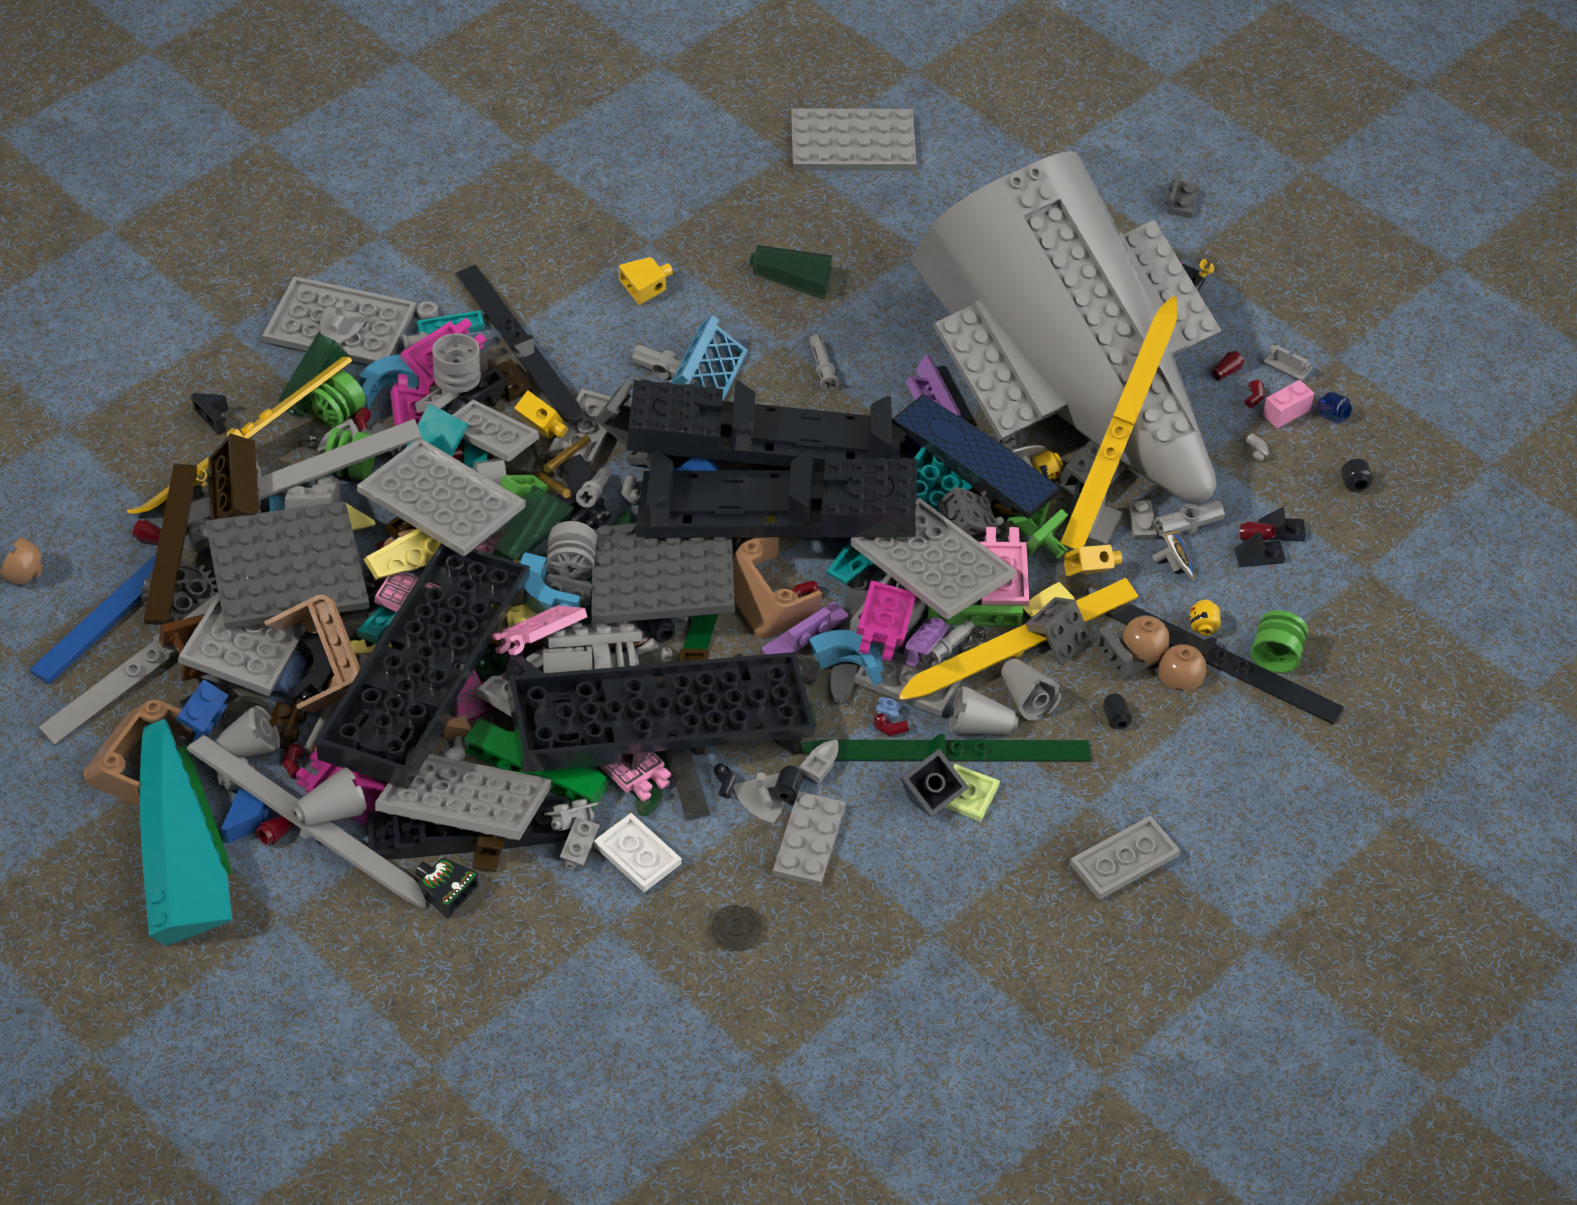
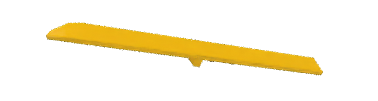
M1176 295L1170 297L1159 308L1152 320L1060 542L1062 545L1075 550L1079 547H1084L1174 330L1178 316Z
M340 358L275 408L263 411L259 415L260 419L256 422H249L241 428V433L238 429L231 428L227 431V436L231 433L250 438L352 361L351 358ZM208 457L197 465L198 470H207L209 468ZM169 486L142 506L127 509V513H141L157 507L167 499Z
M1124 578L1077 600L1076 603L1084 622H1088L1137 599L1138 594L1129 581ZM1026 624L918 673L906 684L901 691L899 699L909 700L933 694L1012 656L1018 658L1023 655L1025 650L1048 639L1045 634L1030 632Z

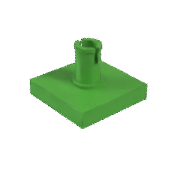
M1062 509L1026 544L1027 559L1042 546H1045L1058 560L1067 552L1068 549L1053 536L1068 516Z

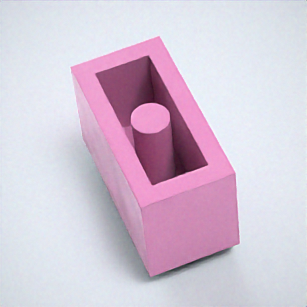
M1298 380L1266 398L1263 416L1276 428H1279L1310 411L1314 392L1301 380Z

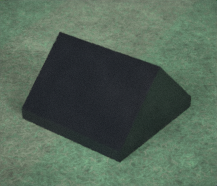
M940 749L936 750L900 778L909 800L930 818L969 788Z

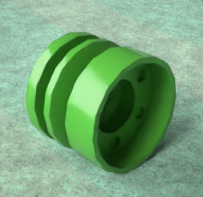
M339 370L305 396L308 408L314 417L330 429L348 420L350 416L355 415L366 404L365 394L358 382L343 370Z
M334 428L329 435L325 452L373 434L357 432L353 437L350 430L343 432L342 429ZM375 457L328 475L335 476L337 474L340 477H344L348 471L350 478L365 480L372 472Z
M1273 610L1265 613L1260 618L1250 654L1253 661L1257 665L1276 673H1288L1295 670L1299 665L1308 634L1306 623L1297 615L1283 610Z

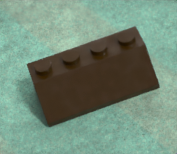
M230 433L208 457L211 520L261 513L258 501L260 490L257 484L258 469L256 467L257 451L255 450V440Z

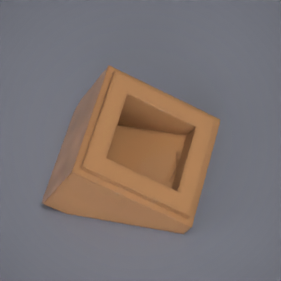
M466 716L449 720L443 730L444 739L453 740L456 736H463L465 738L471 729Z

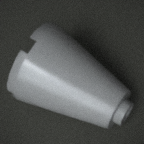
M1011 659L1003 665L1001 675L1019 713L1027 720H1038V715L1044 713L1047 716L1057 707L1061 699V693L1059 692L1060 685L1054 679L1019 659Z
M962 686L958 689L952 706L954 707V714L950 715V732L955 734H1010L1012 730H1016L1019 718L1015 716L1014 710L968 687Z
M260 706L247 710L212 740L237 758H248L270 753L280 746L278 729L276 726L271 727L268 721L272 719L271 716Z
M343 768L295 802V808L292 809L295 820L306 826L364 814L366 802L360 785L356 787L352 782L356 778L348 768Z

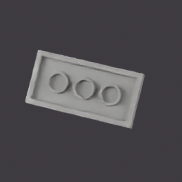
M581 389L576 401L583 411V421L579 423L563 422L568 427V431L563 438L555 437L548 450L549 457L555 458L584 435H588L591 442L573 456L581 454L588 467L591 468L609 434L595 419L611 397Z
M475 400L470 401L453 414L454 417L469 424L462 437L463 440L507 462L539 439L537 430Z
M628 621L593 624L591 622V625H582V623L576 622L540 638V640L548 648L642 641V631Z
M897 652L892 655L891 661L882 659L881 683L873 685L862 666L855 675L854 683L940 717L944 714L961 684V681H958L921 698L900 700L901 691L909 680L931 667H928L921 661L916 666L907 665V656Z
M799 791L773 868V876L819 887L822 886L844 815L846 802Z
M1150 815L1070 859V865L1100 900L1177 858L1181 850Z

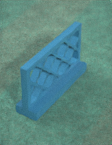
M711 315L700 324L671 383L686 385L690 384L691 379H697L699 387H705L703 378H709L711 386L723 389L724 400L748 350L717 326L719 320ZM714 333L720 337L721 344H716ZM733 347L739 352L738 357L732 356L730 348ZM718 348H724L727 358L720 357ZM706 349H712L713 359L708 358ZM723 362L729 363L731 372H725ZM710 363L717 364L719 373H713ZM699 364L705 365L707 374H701ZM716 377H721L723 387H718Z

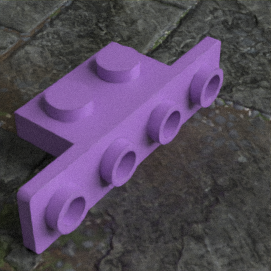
M925 355L916 368L919 377L910 376L906 381L915 400L923 394L961 417V413L931 356Z
M832 602L763 646L762 652L764 654L796 653L810 644L809 638L828 632L846 621L848 613L836 602Z
M936 617L927 619L906 643L904 655L907 656L906 664L916 666L921 660V653L929 654L949 630L950 624L944 623L943 619Z

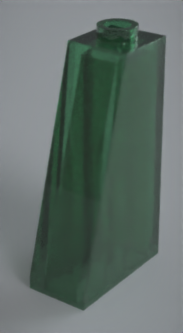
M757 245L755 253H751L750 266H753L754 275L825 300L832 271L833 255Z
M317 333L278 402H283L340 358H351V356L335 340ZM305 396L284 412L291 416L298 414L304 417L309 411Z
M533 485L524 499L525 508L513 517L496 544L492 555L519 563L524 552L531 553L549 537V532L553 526L568 521L574 507Z

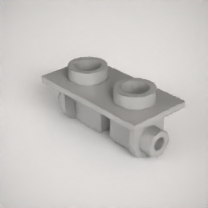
M1272 345L1270 347L1269 353L1271 354L1264 361V363L1301 381L1313 369L1308 359H1304L1296 354L1290 356V351L1279 345Z
M587 799L572 801V806H568V804L553 806L554 811L546 812L544 815H552V828L562 831L572 828L576 817L592 822L595 815L591 810V806L598 805V803H587Z
M579 817L575 818L560 858L565 859L567 869L574 870L579 865L584 866L600 825Z

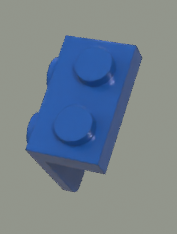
M204 679L176 718L177 721L196 732L191 743L203 735L208 737L210 731L216 726L227 708V705L224 703L229 695Z

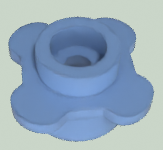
M879 698L878 702L880 704L876 706L878 714H885L887 720H893L899 716L898 710L901 709L899 702L891 698Z

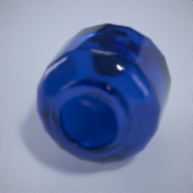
M1330 391L1318 401L1319 414L1326 420L1341 423L1351 415L1352 405L1350 399L1342 394Z

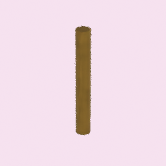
M584 435L545 464L543 467L546 473L553 471L591 442L590 437Z
M541 471L535 472L534 476L548 485L549 488L565 498L571 496V491Z

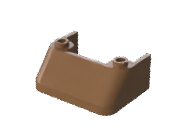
M756 537L744 542L733 555L735 608L752 633L762 639L789 630L821 610L822 593L820 590L802 598H798L789 589H780L773 592L755 567L756 564L778 556L779 537Z
M322 594L316 595L264 621L266 626L279 630H284L302 621L306 631L319 634L335 676L329 680L328 690L296 705L298 710L312 713L340 701L361 670L334 600Z
M150 700L125 715L83 771L85 782L91 787L140 807V782L121 775V773L125 769L124 759L143 736V727L165 719L173 732L190 739H194L196 732L176 720L181 709L159 700Z

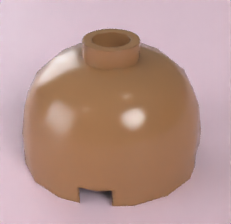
M19 537L13 545L17 549H14L12 553H8L0 571V575H2L0 579L14 585H24L29 583L34 577L39 578L44 569V566L41 565V551L37 545L23 537Z
M1145 615L1139 616L1127 624L1122 635V645L1130 651L1135 661L1138 658L1144 660V663L1157 662L1162 659L1163 654L1169 647V632L1165 624L1158 618Z
M1179 644L1169 648L1163 654L1159 663L1160 679L1166 686L1174 690L1176 688L1187 692L1195 690L1203 684L1206 676L1205 658L1198 649L1187 644Z

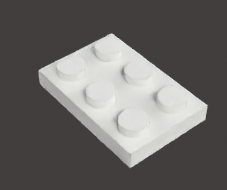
M632 813L594 840V847L643 892H646L681 865V858Z

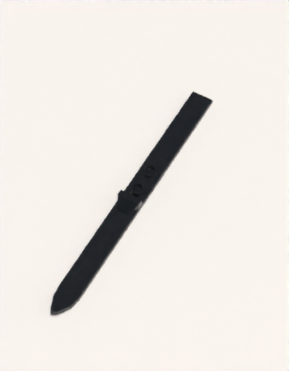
M476 264L456 272L463 285L560 417L570 423L582 422L583 411L579 403L534 344L533 336L527 335Z
M1089 587L1087 588V595L1098 590ZM1130 603L1105 613V615L1126 625L1139 616L1145 615L1158 618L1165 624L1169 632V646L1172 647L1179 644L1193 646L1201 652L1206 660V664L1334 725L1344 709V706L1217 646V639L1214 637L1200 638Z

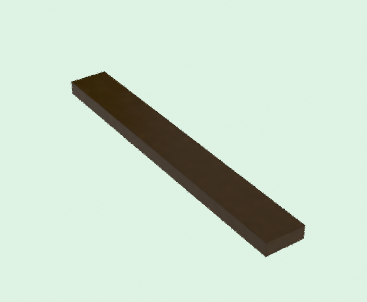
M173 465L144 615L145 624L163 625L170 621L198 472L197 465Z

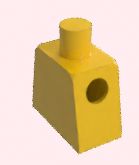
M650 257L619 265V280L638 305L665 291L666 277L673 275V270L669 263L658 266L654 259Z
M529 391L525 393L514 407L526 424L549 439L554 435L563 438L568 431V427L563 424L564 421L557 411Z
M1111 545L1079 547L1063 554L1066 577L1103 573L1113 569L1115 565L1122 563L1121 551H1112Z

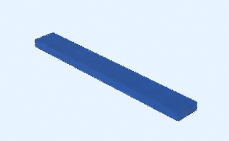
M156 554L30 668L31 674L50 685L142 600L144 579L149 578L150 571L153 572Z

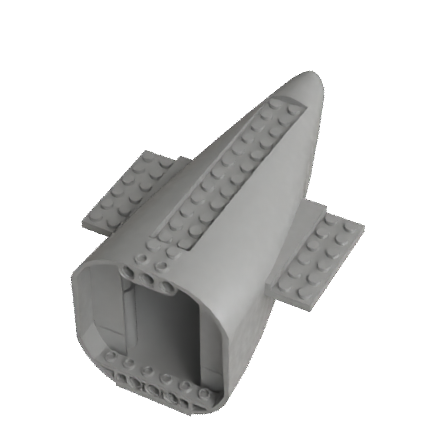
M1068 151L1041 159L987 184L956 203L931 224L910 260L935 296L951 314L935 322L933 327L999 440L1057 414L1067 424L1098 446H1101L1152 320L1159 308L1170 297L1176 295L1178 316L1174 330L1120 461L1185 501L1205 502L1214 494L1216 489L1215 472L1173 356L1219 334L1221 329L1155 220L1125 234H1119L1080 156L1076 152Z

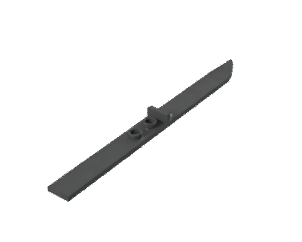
M873 563L849 582L844 611L848 613V619L841 623L840 630H850L852 617L865 603L871 580L873 581L876 564ZM840 662L833 665L830 694L834 701L844 702L851 696L858 664Z

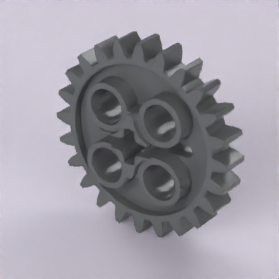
M186 559L180 564L177 578L180 581H177L169 623L184 619L218 593L216 578H212L211 570L205 572L204 565L196 568V561L192 562L191 565H187ZM151 571L149 572V578L144 579V586H142V602L144 603L145 610L153 573Z

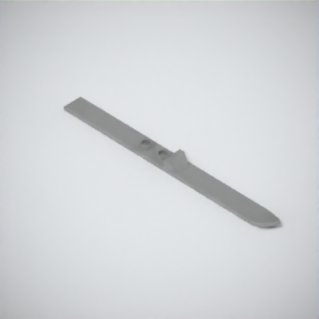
M415 419L257 478L260 490L258 500L279 492L287 494L288 489L422 439ZM210 496L192 502L187 527L197 520H208L211 518Z
M217 594L184 619L205 614ZM157 634L153 637L152 643L39 726V730L56 745L179 652L174 645L162 648L159 643L160 634Z
M203 735L187 746L189 752L301 828L300 836L302 838L314 837L398 896L421 909L426 907V900L420 885L412 877L330 821L306 826L301 822L298 823L292 812V809L295 808V802L298 801L297 798L210 738Z

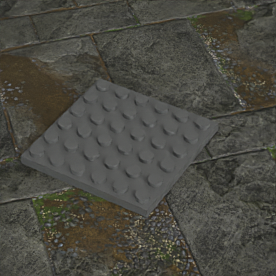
M346 501L205 521L225 629L265 624L264 621L320 594L331 597L339 613L369 608V600Z
M683 519V523H692V519ZM627 523L612 526L603 525L599 528L593 527L597 534L596 552H594L595 565L592 568L593 624L735 612L732 537H636V524Z

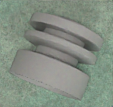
M454 333L445 335L434 343L432 356L436 385L440 389L452 393L467 392L475 388L481 378L478 342L468 335Z
M566 521L553 526L548 538L546 570L548 573L566 575L569 578L580 581L590 578L592 576V568L595 565L594 552H596L597 534L587 524L576 521Z
M633 641L626 642V653L622 652L621 642L616 644L615 654L610 653L607 643L592 645L593 669L639 665Z

